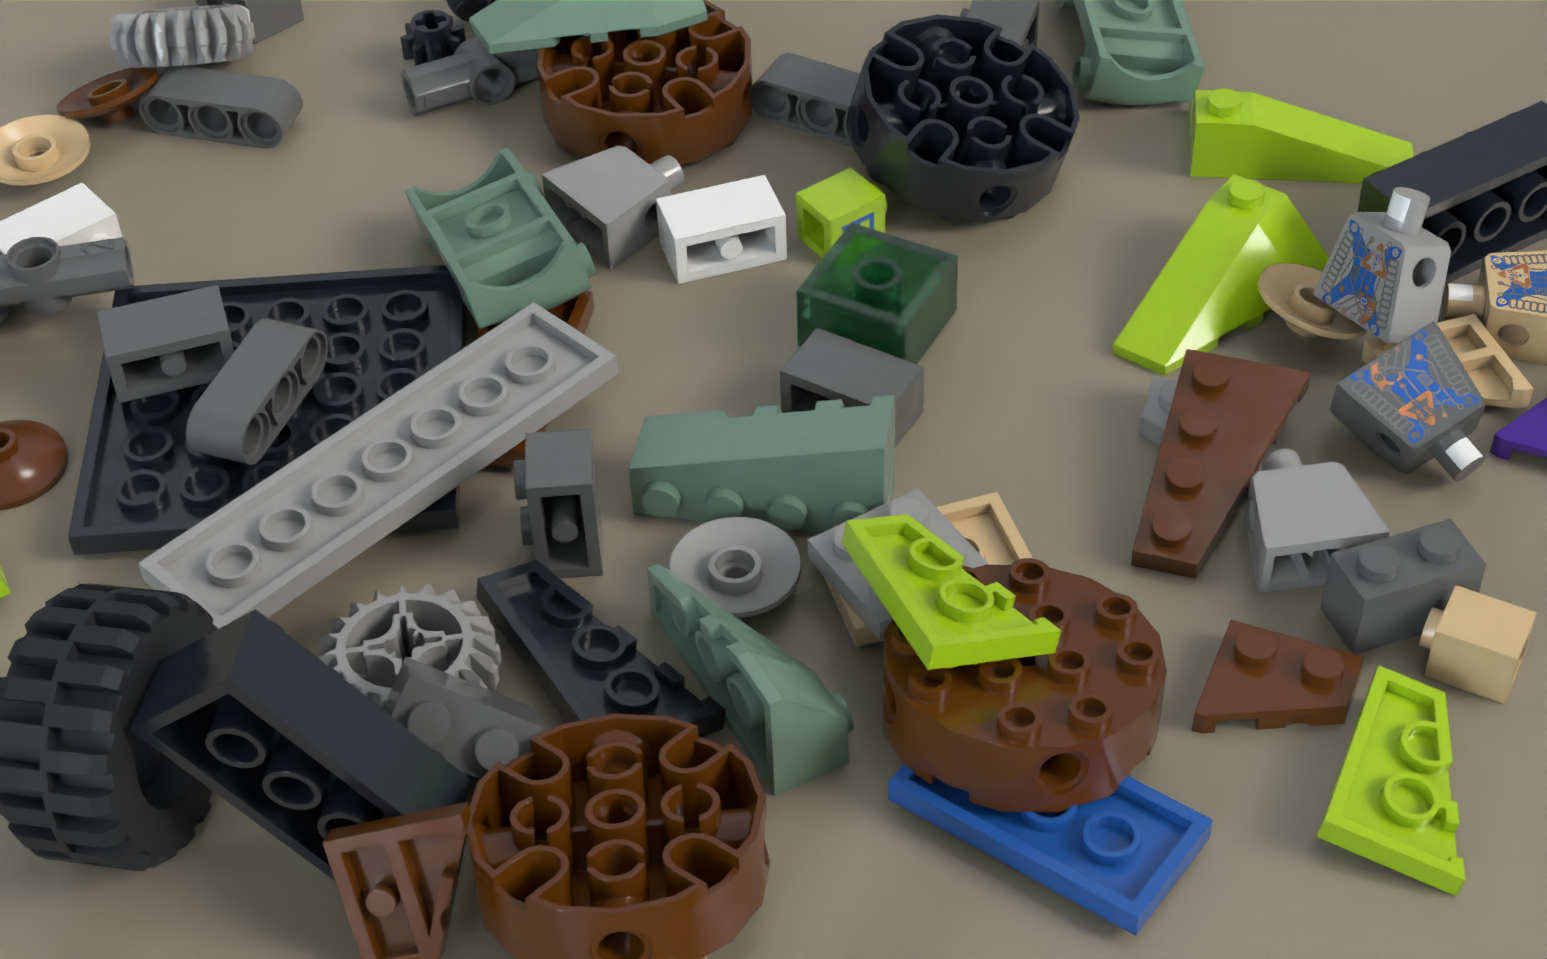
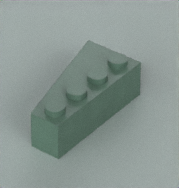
M895 395L872 396L871 405L844 407L842 399L816 401L815 410L782 413L779 405L757 406L749 416L728 417L723 410L645 416L629 467L633 514L705 522L726 517H749L769 522L786 531L818 534L846 522V520L853 519L892 501L895 487Z

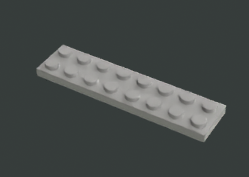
M533 302L140 561L138 565L143 581L154 590L178 592L187 595L214 619L212 624L218 629L255 609L269 618L525 440V433L538 431L619 374L617 356Z

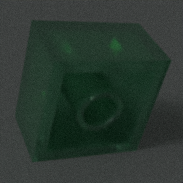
M851 223L796 291L798 346L801 347L814 330L819 328L918 364L957 310L958 256Z

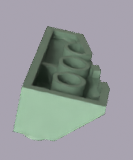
M496 0L469 17L471 29L490 54L555 47L560 42L561 37L575 35L590 36L591 43L609 41L608 32L639 28L641 37L658 36L708 20L703 0Z
M656 564L647 568L651 614L707 697L710 696L726 709V725L774 796L849 763L848 733L853 731L854 724L851 712L840 694H830L813 670L662 565Z

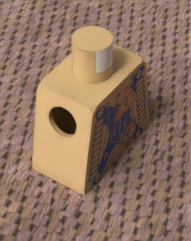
M1547 250L1488 254L1483 258L1477 285L1446 283L1442 304L1443 319H1455L1475 314L1510 359L1547 365Z

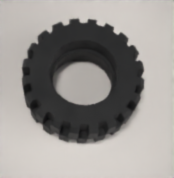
M93 583L79 584L74 588H67L46 601L45 607L34 612L26 622V635L15 640L7 657L11 662L7 676L0 677V814L9 822L8 828L13 835L36 856L56 861L144 871L148 868H155L176 856L177 851L186 847L196 835L194 830L196 824L205 821L212 806L209 800L213 791L130 731V727L159 661L218 629L212 624L214 620L212 616L187 595L171 591Z

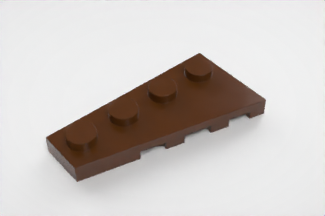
M1186 349L1132 550V566L1194 579L1197 578L1230 522L1237 502L1245 490L1248 491L1251 476L1259 471L1260 463L1272 443L1276 444L1286 427L1287 418L1296 402L1300 403L1310 383L1311 372Z

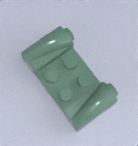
M1055 0L1058 8L1076 9L1086 47L1083 57L1078 56L1074 61L1072 84L1074 89H1081V94L1085 100L1117 105H1159L1190 102L1194 91L1198 89L1205 65L1182 0Z
M508 147L497 151L493 162L485 173L464 188L449 192H432L413 187L405 191L419 228L432 250L439 253L454 278L466 307L479 328L503 323L533 302L548 311L591 289L588 278L597 275V272L583 242L575 243L545 200L532 171L526 173Z

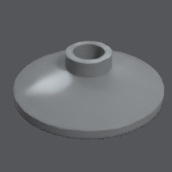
M726 517L703 523L684 535L672 551L669 571L736 618H745L762 614L777 607L792 594L801 575V559L794 541L777 526L755 518Z

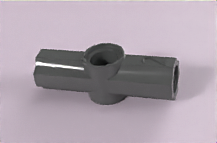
M471 38L463 42L452 56L403 69V73L400 74L409 107L416 116L471 99H475L483 105H495L502 102L511 94L514 87L538 80L537 62L539 49L490 54L479 38Z
M31 237L14 244L7 251L6 255H0V308L21 305L22 309L27 313L48 315L65 308L72 301L73 297L134 288L131 254L127 240H124L123 237L66 246H58V243L51 238Z

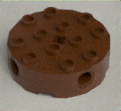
M703 0L707 10V21L662 35L641 37L639 28L608 32L609 41L591 43L590 36L575 35L561 37L560 42L555 47L539 49L537 72L543 120L555 142L580 159L615 146L627 147L648 164L666 155L674 157L680 165L705 159L718 150L733 145L736 142V138L752 118L750 87L753 85L750 37L742 26L737 27L725 20V11L706 0Z
M1033 558L1019 559L1011 565H983L975 568L962 566V569L984 586L995 582L1000 583L1016 596L1013 608L1032 622L1041 617L1046 618L1061 630L1056 652L1052 654L969 664L954 668L927 670L892 618L884 632L881 686L883 734L902 763H905L908 768L914 771V774L932 785L938 778L948 786L969 791L970 803L1001 812H1060L1077 804L1080 806L1109 797L1119 789V783L1127 776H1130L1131 769L1142 762L1146 755H1150L1159 731L1167 669L1160 635L1140 612L1137 603L1131 597L1116 593L1091 578L1050 568L1044 562Z
M609 714L557 725L531 738V751L512 760L507 766L497 762L478 781L469 805L471 814L467 830V841L475 876V891L484 927L515 959H702L732 942L763 903L770 867V858L764 841L767 814L765 794L751 760L731 743L723 748L718 743L700 738L697 725L670 716Z

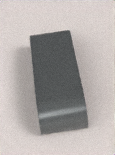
M785 53L780 55L750 87L752 107L762 118L770 122L851 146L847 113L860 73L800 55Z
M169 66L162 71L156 82L141 100L139 113L148 127L161 134L258 148H273L280 144L303 108V100L297 89L282 79L188 66Z
M260 319L192 408L186 427V440L189 448L198 453L239 463L256 464L263 457L321 375L328 352V342L325 333L319 329L275 319Z

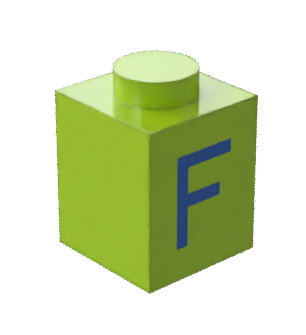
M850 167L796 193L797 238L830 266L885 240V213L887 212L885 194L877 185L870 183L853 168Z

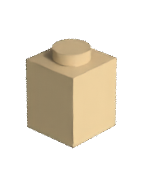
M1456 585L1445 610L1433 607L1426 620L1419 644L1430 649L1424 677L1505 705L1524 660L1537 612Z

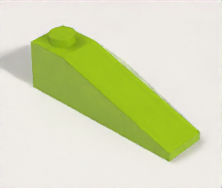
M1227 88L1195 90L1189 102L1190 177L1230 178L1233 174H1236L1246 179L1363 183V178L1414 157L1411 142L1253 92L1235 91Z
M1233 174L1205 204L1114 342L1112 353L1165 376L1182 366L1186 349L1209 352L1218 347L1219 337L1241 325L1248 330L1262 322L1263 313L1271 309L1258 291V279L1265 268L1274 264L1290 263L1311 267L1323 272L1330 257L1285 193L1264 186L1258 181Z

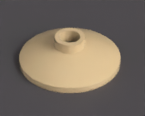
M52 114L28 116L1 126L0 182L19 186L36 185L58 179L70 173L85 160L90 151L91 143L86 128L72 118Z
M1279 263L1268 266L1261 273L1258 279V291L1261 297L1274 312L1285 319L1286 325L1293 332L1304 337L1322 336L1339 340L1356 339L1367 333L1366 329L1314 296L1315 288L1323 273L1322 271L1298 264Z

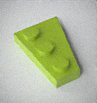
M902 514L846 520L842 545L927 670L954 668L962 665L1056 652L1061 630L1044 617L1038 618L1034 622L1026 618L1013 608L1016 597L1013 593L998 582L984 586L962 569L965 558L963 555L910 515Z
M1378 665L1369 683L1316 837L1457 896L1466 881L1464 859L1457 857L1455 831L1460 822L1458 804L1456 801H1451L1448 769L1453 763L1445 692Z

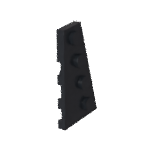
M537 560L477 578V600L566 723L609 714L670 716L697 725L699 737L724 729L726 715L724 707L710 696L701 701L684 687L685 677L666 662L657 666L636 649L637 639L620 625L613 628L602 623L593 615L592 603Z

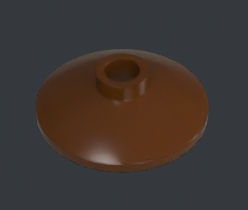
M131 67L116 71L91 81L71 92L58 103L56 109L59 115L66 118L85 119L102 116L105 124L120 122L134 114L135 111L131 103L139 99L151 88L158 79L159 74L155 67Z
M31 420L0 422V510L19 507L36 500L52 489L63 476L68 464V451L62 436L52 427Z

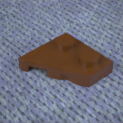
M1230 620L1194 712L1192 731L1202 734L1215 733L1216 722L1247 719H1255L1257 730L1285 728L1293 723H1305L1310 726L1345 724L1361 676L1364 657Z
M468 802L335 828L329 831L322 843L361 959H441L446 948L471 811Z

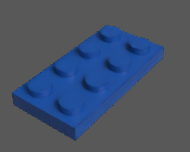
M905 763L888 781V799L1135 936L1210 839L1213 819L1130 776L1121 781L1119 789L1109 797L1080 806L1077 804L1060 812H1001L969 802V791L948 786L938 778L931 785L914 774V771L908 768Z

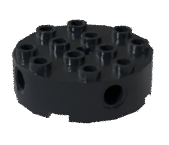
M936 14L901 21L886 31L883 40L869 51L862 66L847 113L851 146L866 167L867 174L872 180L884 185L905 202L934 212L946 221L960 222L964 219L991 221L1000 218H1013L1017 214L1028 211L1052 190L1080 119L1074 87L1049 55L1032 43L1025 49L1018 43L1001 37L1002 27L978 18Z

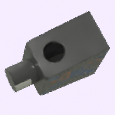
M1434 321L1337 382L1330 411L1399 472L1409 474L1435 458L1451 478L1457 482L1473 473L1486 459L1468 437L1478 426L1485 409L1484 399L1443 332Z

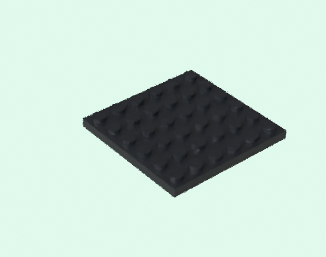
M446 265L138 285L131 289L115 291L112 308L218 285L234 350L238 348L260 319L270 318L323 331L328 342L327 359L321 375L263 457L256 464L248 465L195 452L187 444L186 427L190 412L211 382L119 403L103 351L68 535L73 554L160 549L465 348L466 305ZM460 485L391 533L459 528Z

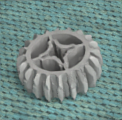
M238 4L199 5L119 13L110 19L112 33H109L111 49L114 50L116 62L126 68L185 66L244 59L254 52V24L250 21L249 9Z
M430 583L419 593H410L401 584L398 594L387 597L375 590L372 603L363 605L351 602L349 618H332L330 634L320 638L318 659L335 669L342 678L381 708L384 707L405 657L498 693L497 685L500 681L499 665L502 664L500 646L496 642L494 627L490 624L488 617L481 615V611L478 610L474 600L461 602L454 589L437 596Z

